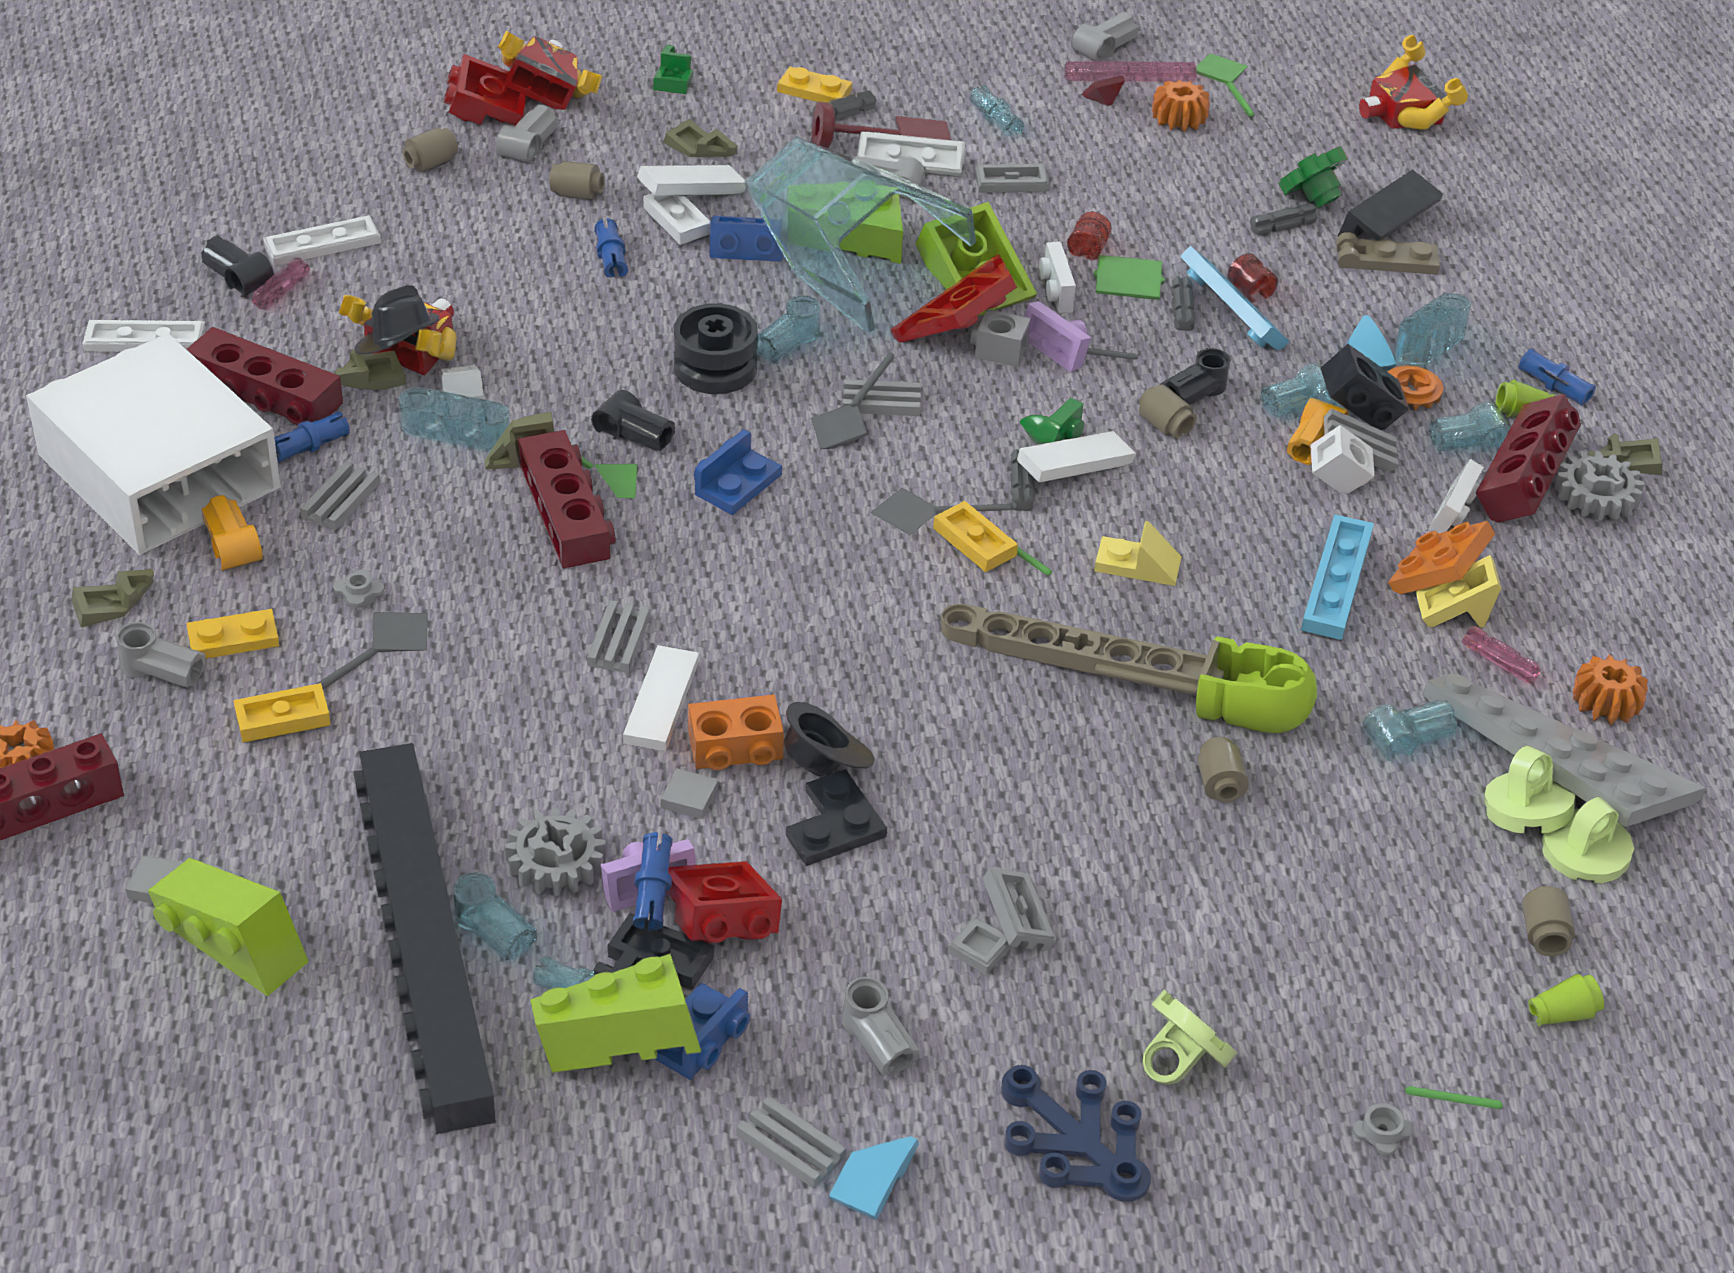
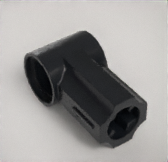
M218 235L207 240L205 248L201 251L202 263L223 276L228 288L231 290L235 288L243 294L241 297L273 282L275 278L273 267L264 254L255 252L249 255L227 239H222Z
M1203 349L1197 353L1195 364L1163 381L1160 385L1163 384L1189 405L1205 396L1220 395L1226 390L1231 359L1226 352L1220 349Z
M626 390L615 392L591 416V422L596 432L600 433L603 431L614 436L612 438L614 440L622 435L655 451L664 449L675 434V422L643 409L639 400Z

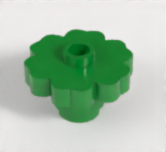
M1341 146L1319 156L1314 153L1298 162L1299 168L1280 179L1278 184L1285 196L1303 189L1309 202H1314L1317 209H1319L1324 204H1329L1342 196L1339 189L1341 184L1334 171L1346 163L1345 161L1348 158Z

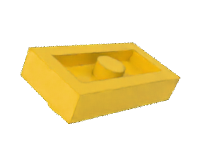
M789 67L777 83V92L815 102L829 103L831 100L848 96L852 91L853 82L840 79L834 75L810 72L801 67Z
M966 501L934 516L933 529L984 572H988L1017 556L1018 544Z
M272 609L186 623L190 648L205 653L206 659L279 646Z
M321 683L233 700L242 743L331 725L329 710Z

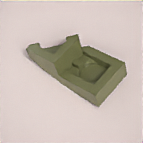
M690 119L666 132L663 142L689 157H727L736 154L738 148L737 144L718 129L708 134Z
M354 348L350 353V360L343 368L338 367L335 371V374L341 378L342 386L358 389L385 390L405 385L406 381L405 373L395 351L359 355L355 352Z
M552 412L535 414L511 421L486 457L485 470L520 467L518 439L555 432Z
M1613 433L1607 438L1608 444L1599 450L1603 458H1609L1614 454L1617 455L1616 460L1620 463L1630 462L1629 471L1634 470L1644 474L1662 475V460L1658 438L1619 442V435ZM1591 450L1587 454L1594 457L1595 451Z
M153 569L117 571L116 583L114 585L73 587L71 601L80 627L124 617L152 585L154 578Z

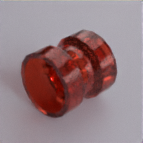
M1091 211L1082 214L1067 239L1069 252L1074 256L1087 255L1086 259H1097L1112 233L1110 221L1106 216L1098 212Z
M1247 253L1239 256L1228 269V280L1237 289H1241L1242 294L1251 303L1257 301L1250 295L1260 293L1266 299L1271 297L1277 288V276L1269 268L1264 267L1263 263L1254 254Z

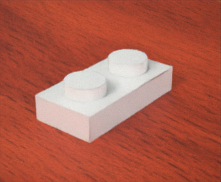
M652 193L644 196V209L680 245L710 235L711 221L684 195L655 196Z
M1047 242L1045 257L1039 260V273L1041 280H1047L1046 293L1048 302H1055L1058 313L1073 312L1076 285L1061 242Z
M1469 459L1451 484L1428 528L1429 531H1437V533L1446 532L1451 525L1455 527L1463 522L1470 510L1464 504L1470 505L1476 497L1475 492L1480 485L1476 481L1484 468L1483 466Z

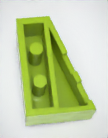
M812 187L790 189L789 228L791 243L835 251L836 249L856 252L857 256L867 258L869 255L888 258L890 262L901 264L903 225L898 189H888L886 187H876L874 189H852L849 187L838 189H815Z
M188 858L147 890L155 906L153 915L162 928L169 932H176L266 996H269L309 962L283 897L277 890L193 858Z
M671 954L659 958H645L634 966L613 973H599L588 981L567 988H553L539 997L530 999L535 1024L552 1073L612 1065V1056L638 1052L641 1060L655 1059L658 1054L657 1050L684 1046L686 1054L701 1052Z

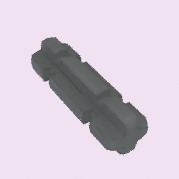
M870 90L857 93V97L855 94L829 101L835 110L836 120L859 114V110L864 112L876 108L875 102H877L876 97ZM816 105L813 107L812 116H814Z
M1304 204L1295 208L1291 207L1269 212L1265 215L1253 216L1250 219V225L1253 233L1264 235L1271 233L1272 230L1276 232L1298 227L1302 222L1304 225L1314 223L1318 216L1314 204Z
M1176 276L1172 280L1173 286L1171 287L1172 296H1174L1172 298L1173 316L1175 317L1174 327L1181 331H1192L1195 322V312L1193 311L1195 310L1193 291L1191 290L1192 281L1187 276L1184 278Z
M1016 449L1011 453L1010 461L1013 509L1017 511H1031L1034 501V491L1032 490L1034 488L1033 476L1017 461L1019 450Z

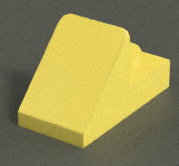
M1145 520L1140 543L1102 536L1094 571L1175 586L1182 556L1149 521Z
M1489 555L1474 562L1462 580L1417 590L1416 595L1422 619L1428 627H1435L1468 611L1479 627H1485L1500 593L1501 585L1494 560Z

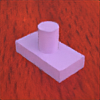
M1039 301L1029 303L1025 317L1031 318L1028 343L1069 372L1082 367L1091 337L1087 335L1085 324L1081 320L1068 322Z
M688 839L673 843L669 867L696 865L695 850ZM633 842L626 846L622 853V859L601 864L605 899L612 912L636 905L638 889L634 886L636 872L641 869L642 842Z

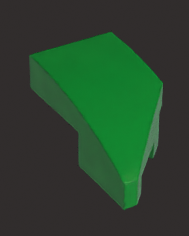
M666 45L661 53L660 68L653 77V90L687 94L693 77L691 55L675 53L674 46Z

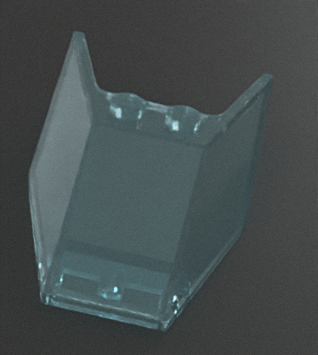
M795 137L744 182L747 191L793 272L868 334L876 331L870 300L839 245L849 233L891 196L903 194L910 197L969 246L976 242L972 209L901 176L799 137Z

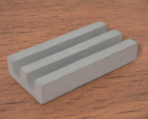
M1045 164L975 165V176L977 177L979 193L1049 191ZM1039 175V177H1019V176ZM985 176H1005V177H985Z
M844 379L843 406L851 404L867 380ZM876 381L858 405L860 413L920 416L921 383Z
M1332 408L1324 416L1325 435L1341 425L1373 448L1375 467L1385 471H1393L1398 466V459L1394 458L1398 454L1397 448L1393 447L1397 443L1395 436Z
M344 462L300 508L301 518L337 530L380 484V475L372 472L367 476L366 469L361 467L353 471L352 464ZM361 482L357 489L339 506V508L329 518H326L358 485V483Z
M609 600L588 653L587 666L629 673L650 618V607L642 606L640 611H635L634 604L625 603L624 608H618L617 601ZM615 616H618L620 619L604 660L599 659ZM630 619H635L636 623L620 663L614 662Z
M989 868L983 877V882L1009 946L1018 947L1022 941L1026 949H1034L1038 943L1041 951L1050 950L1056 942V938L1029 874Z
M770 1096L763 1101L761 1110L756 1108L750 1113V1120L747 1123L742 1121L737 1126V1136L813 1189L846 1157L845 1147ZM760 1127L784 1145L817 1166L818 1169L815 1170L759 1132L757 1128Z

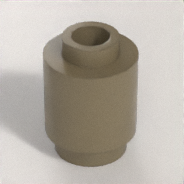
M434 128L407 139L403 149V158L410 168H417L422 173L451 161L452 157L458 153V144L455 136L448 128Z
M562 161L561 164H554L551 168L549 177L550 190L558 193L559 196L593 200L596 193L602 194L605 186V176L603 172H600L597 164Z
M1163 384L1148 388L1139 400L1140 416L1166 436L1171 434L1177 439L1182 436V433L1186 434L1191 431L1196 423L1197 416L1193 413L1192 406Z
M1215 737L1207 740L1201 746L1197 759L1205 793L1210 799L1232 802L1243 796L1249 786L1241 751L1238 746L1225 737Z
M1540 886L1527 893L1522 900V908L1529 943L1534 946L1539 954L1544 956H1557L1567 952L1575 936L1568 895L1563 890L1551 886Z

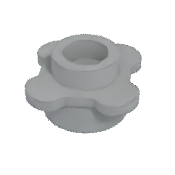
M357 570L349 574L345 580H338L333 585L334 592L341 594L344 602L352 607L367 606L376 599V596L384 593L383 583L375 582L367 570Z
M1378 1103L1368 1108L1363 1121H1356L1354 1123L1352 1132L1357 1139L1366 1140L1374 1145L1379 1154L1388 1156L1395 1153L1396 1145L1401 1139H1407L1411 1136L1412 1127L1404 1119L1399 1109L1390 1104ZM1383 1127L1386 1131L1379 1130L1378 1128Z

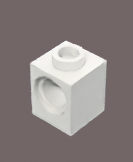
M1339 425L1311 444L1312 473L1339 493L1349 494L1375 477L1373 448L1343 426Z

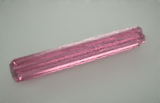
M1068 61L1064 69L1066 80L1099 81L1120 75L1124 76L1125 81H1177V79L1181 81H1195L1197 74L1194 62Z

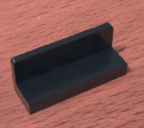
M1412 169L1348 211L1338 236L1349 232L1358 237L1362 233L1367 232L1375 240L1381 241L1438 203L1443 193Z

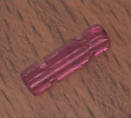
M299 257L292 259L287 264L288 267H283L265 282L266 285H262L254 292L252 303L258 306L259 309H268L275 303L276 299H280L296 285L297 281H301L308 274V271H310L308 263H305Z
M1473 626L1467 631L1462 640L1463 645L1475 652H1479L1481 656L1504 670L1512 672L1514 676L1526 683L1531 684L1538 677L1541 670L1538 663L1528 657L1522 658L1520 652L1495 637L1489 638L1487 636L1488 633L1477 626Z

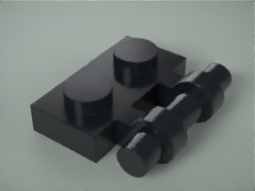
M629 913L608 943V957L617 960V963L612 967L599 961L592 972V977L604 972L613 973L634 966L645 958H659L671 954L680 985L693 990L714 958V945L702 940L691 941L686 934L666 926L659 930L650 931L648 930L649 920H645L644 928L639 929L633 925L635 914Z

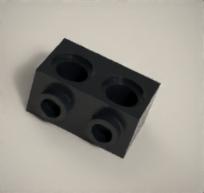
M1347 344L1320 367L1330 398L1372 427L1385 430L1409 410L1399 380L1350 344Z

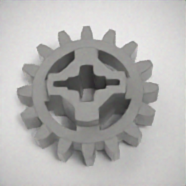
M1581 451L1578 459L1569 455L1566 463H1561L1554 489L1559 491V500H1569L1567 506L1569 510L1579 508L1582 510L1581 516L1583 517L1593 513L1599 521H1602L1604 515H1609L1613 520H1618L1620 512L1630 516L1633 508L1639 507L1644 481L1639 480L1641 474L1639 471H1629L1630 462L1620 463L1617 461V455L1612 454L1609 458H1603L1602 453L1596 451L1594 457L1586 452Z
M557 807L552 808L549 816H544L539 810L534 811V821L530 822L521 818L518 820L519 830H510L508 832L509 843L505 844L506 862L509 864L510 876L519 875V885L522 888L534 883L535 894L540 895L546 887L552 888L554 896L560 895L562 887H568L573 893L578 892V882L582 881L591 885L594 883L593 872L602 873L601 864H603V859L606 858V840H603L602 828L600 826L592 827V817L589 815L578 820L576 819L575 809H571L566 816L560 815Z

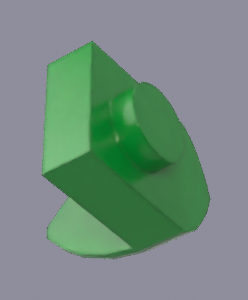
M1070 397L1050 417L1029 415L1022 418L1020 424L1037 445L1078 438L1084 429V421H1082L1084 403Z

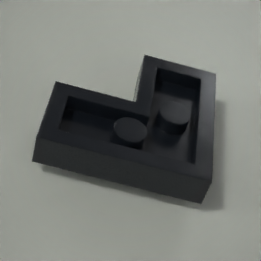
M846 769L807 782L806 793L821 815L786 827V837L806 866L887 837L886 825Z

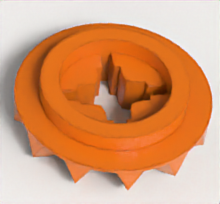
M1410 365L1394 367L1387 371L1399 380L1407 403L1415 411L1420 405L1430 409L1434 402H1440L1444 389L1443 383L1433 372ZM1411 382V385L1414 386V389L1417 391L1410 390V388L1407 387L1408 383Z
M15 719L12 726L5 727L0 725V768L54 750V742L48 728H39L35 720L21 725ZM24 741V747L17 746L20 742ZM8 746H16L13 750L9 751Z

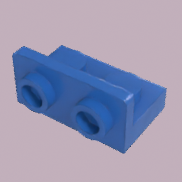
M713 216L710 224V258L781 262L783 258L785 219Z
M743 429L732 439L726 440L722 447L708 458L698 463L694 471L695 495L733 515L782 475V465L751 449V432Z
M701 982L685 999L701 1052L686 1054L684 1046L657 1050L658 1054L655 1060L689 1080L701 1068L709 1070L718 1060L722 1045L730 1037L739 1038L749 1024L748 992L738 988L728 998Z

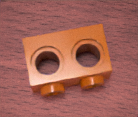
M775 694L688 704V734L696 769L710 768L712 770H722L729 765L746 763L766 765L773 760L783 759L784 730Z

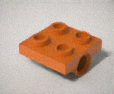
M1488 521L1473 525L1469 522L1461 523L1450 531L1437 533V531L1428 532L1416 540V547L1409 556L1399 562V569L1389 580L1388 584L1394 592L1405 594L1462 580L1494 537L1495 532Z

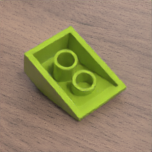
M989 202L924 224L915 245L927 269L946 289L953 286L995 255H1000L1017 288L1006 295L1004 303L990 310L996 311L1036 297L1037 292ZM986 310L983 311L982 313H980V314L977 315V316L984 315L985 312H986Z

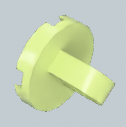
M1525 746L1513 757L1509 773L1494 778L1487 785L1484 803L1487 807L1486 815L1488 819L1500 828L1515 833H1524V826H1542L1541 833H1549L1565 827L1573 819L1575 794L1552 780L1553 762L1550 755L1534 747Z
M1601 797L1591 799L1580 809H1574L1573 819L1565 827L1553 832L1544 833L1542 837L1543 854L1554 869L1568 878L1577 880L1578 877L1584 880H1594V883H1606L1618 879L1628 870L1634 846L1631 835L1623 825L1617 822L1618 812Z
M1163 990L1151 1004L1169 1021L1147 1046L1143 1054L1142 1063L1145 1072L1152 1080L1159 1084L1170 1085L1181 1081L1205 1052L1224 1068L1238 1053L1227 1042L1224 1043L1215 1035L1216 1032L1176 998L1173 999L1167 991ZM1165 1048L1176 1051L1179 1057L1177 1070L1167 1076L1157 1074L1152 1065L1155 1054Z

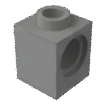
M987 309L981 323H974L971 333L970 344L976 345L975 358L1019 367L1028 346L1031 318Z

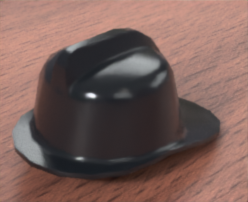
M405 285L390 290L381 295L374 304L372 311L373 331L355 345V352L359 355H368L390 348L416 331L435 324L439 321L440 317L437 314H430L423 299L419 296L417 289L413 285Z
M794 702L788 706L786 716L790 727L785 736L784 745L789 756L798 765L816 776L832 774L841 765L856 769H867L873 766L875 757L862 742L847 732L830 714L806 702Z

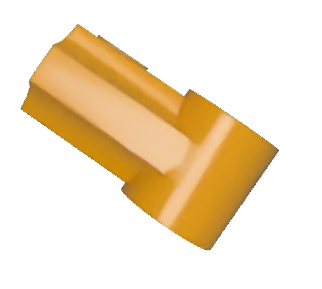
M1310 398L1303 410L1299 427L1288 442L1287 453L1295 461L1306 465L1312 464L1311 444L1325 435L1324 416L1331 408L1345 415H1348L1349 411L1342 407Z
M225 495L210 498L209 503L201 510L204 523L211 536L215 558H220L221 571L261 561L263 554L256 529L253 524L247 525L236 500H230Z

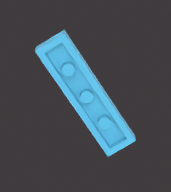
M1191 246L1180 256L1190 266L1187 273L1201 286L1207 283L1251 328L1247 334L1259 346L1264 348L1268 343L1274 349L1280 350L1290 342L1206 257Z
M1334 514L1304 614L1301 631L1342 640L1374 523Z

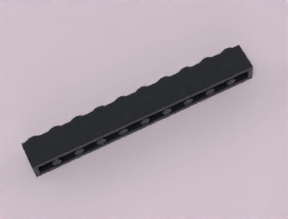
M408 743L360 751L361 770L353 771L357 798L366 797L367 799L366 803H360L364 831L373 829L374 833L373 836L366 837L370 863L380 862L381 869L373 870L377 897L387 896L388 904L380 905L385 933L394 931L396 938L388 940L392 968L402 967L403 975L395 976L399 1004L409 1003L411 1012L403 1013L407 1042L417 1041L418 1050L410 1051L415 1080L425 1079L427 1087L418 1090L423 1120L433 1118L436 1134L496 1123L493 1090L414 744Z

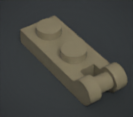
M1349 232L1340 234L1337 237L1336 245L1340 268L1437 275L1439 273L1440 261L1437 244L1395 242L1388 239L1381 241L1358 239L1356 235Z

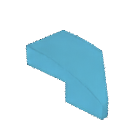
M1369 315L1363 316L1347 344H1350L1384 370L1388 371L1394 368L1397 364L1383 334Z
M910 1136L852 1152L829 1194L830 1199L876 1220L883 1210L896 1180H901L919 1145L918 1139Z

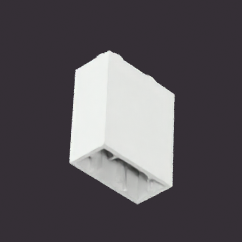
M169 333L135 348L123 350L115 357L67 378L55 380L44 388L26 395L38 455L139 555L204 525L201 509L209 503L210 498L225 495L230 500H236L238 506L241 507L281 488L273 428Z

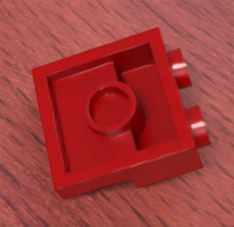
M463 54L459 66L453 64L446 82L448 87L443 103L449 105L448 113L455 115L463 121H471L481 125L485 115H489L499 122H508L516 125L523 118L526 95L504 86L510 71Z
M747 861L673 866L668 868V873L672 876L670 890L666 893L676 903L674 921L691 941L702 940L707 943H719L729 937L753 940L763 939L770 934L779 933L782 898Z

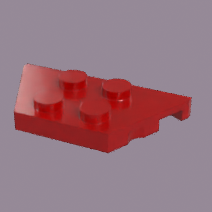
M995 255L891 328L890 331L895 340L904 342L957 328H967L978 321L977 315L986 309H992L1004 303L1006 295L1017 287L1001 256Z

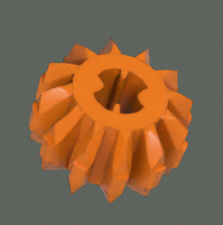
M1177 79L1174 83L1165 81L1164 85L1157 87L1152 104L1153 118L1158 119L1159 125L1169 124L1170 131L1176 126H1179L1183 132H1185L1188 126L1197 130L1199 124H1205L1208 118L1210 107L1209 93L1204 91L1202 85H1193L1191 80L1182 82L1180 79Z
M1610 654L1605 660L1592 656L1588 663L1582 664L1581 668L1578 669L1572 690L1573 700L1579 701V712L1593 710V721L1603 715L1607 716L1606 719L1610 725L1617 718L1628 724L1630 719L1634 715H1639L1640 710L1644 708L1648 691V679L1641 676V667L1629 666L1627 658L1618 661Z

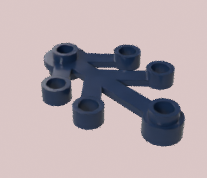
M1016 1065L1008 1070L1002 1078L1001 1094L1004 1100L1016 1107L1030 1106L1060 1133L1035 1132L1032 1125L1024 1121H1015L1006 1128L1004 1144L1007 1151L1016 1156H1024L1029 1153L1046 1154L1041 1159L1039 1178L1044 1185L1051 1188H1059L1064 1185L1102 1187L1110 1197L1122 1202L1136 1201L1146 1195L1150 1188L1151 1174L1147 1166L1136 1159V1132L1139 1129L1142 1115L1141 1109L1137 1104L1131 1101H1120L1112 1108L1110 1125L1117 1132L1116 1154L1114 1155L1100 1142L1101 1101L1105 1096L1107 1085L1103 1074L1095 1070H1086L1077 1078L1076 1095L1080 1100L1079 1123L1041 1089L1040 1077L1034 1069L1027 1065ZM1015 1080H1025L1029 1083L1018 1084ZM1091 1084L1096 1086L1098 1089L1090 1090L1087 1089L1085 1085ZM1127 1115L1130 1116L1133 1120H1122L1121 1118H1119V1116ZM1023 1136L1027 1138V1140L1017 1141L1013 1139V1137ZM1064 1155L1086 1157L1095 1166L1070 1165V1161ZM1050 1167H1056L1062 1170V1172L1052 1173L1047 1169ZM1128 1173L1131 1174L1133 1178L1125 1179L1119 1176V1174Z

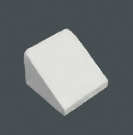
M477 366L440 369L439 376L445 400L483 396L481 371Z

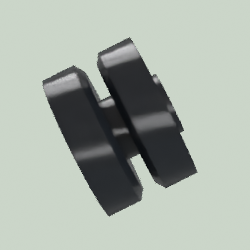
M715 303L695 306L679 315L674 323V372L681 384L701 393L727 394L741 390L753 381L757 374L756 350L758 349L757 322L749 313L736 306Z

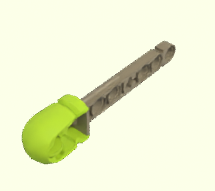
M967 604L950 605L941 613L942 634L951 641L976 647L979 644L986 650L1196 695L1197 717L1215 721L1222 716L1227 724L1267 733L1288 732L1305 722L1311 714L1317 698L1316 678L1310 666L1294 652L1282 648L1249 642L1238 647L1234 639L1217 636L1213 639L1208 655L1001 611L987 612L986 608ZM962 620L968 622L969 625L954 627L950 623ZM1005 629L1010 633L1000 636L993 635L990 631ZM1034 638H1046L1050 640V642L1046 644H1035L1032 643L1030 640ZM1127 655L1132 660L1120 662L1112 659V657ZM1156 664H1168L1174 668L1164 671L1155 669L1153 666Z

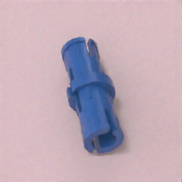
M606 218L608 228H605L603 219H600L596 222L594 231L598 240L596 244L597 255L603 260L604 273L607 278L615 277L613 268H617L619 277L626 276L628 273V267L624 258L626 249L624 241L619 237L618 226L613 219Z
M1532 348L1523 355L1518 366L1520 370L1545 383L1546 389L1551 392L1555 389L1562 394L1565 393L1568 398L1574 400L1580 406L1588 402L1596 390L1595 385L1571 373L1566 364L1562 362L1556 364Z
M336 412L312 423L309 421L298 424L297 429L274 437L276 455L279 454L277 462H282L308 450L311 453L320 449V445L349 435L350 428L346 417L342 418L343 414Z
M658 832L647 833L643 836L641 869L636 872L634 886L638 889L633 925L643 929L645 920H648L649 916L648 930L650 931L659 930L663 927L665 894L670 890L672 876L668 873L673 839L671 836L663 833L661 843L657 847Z

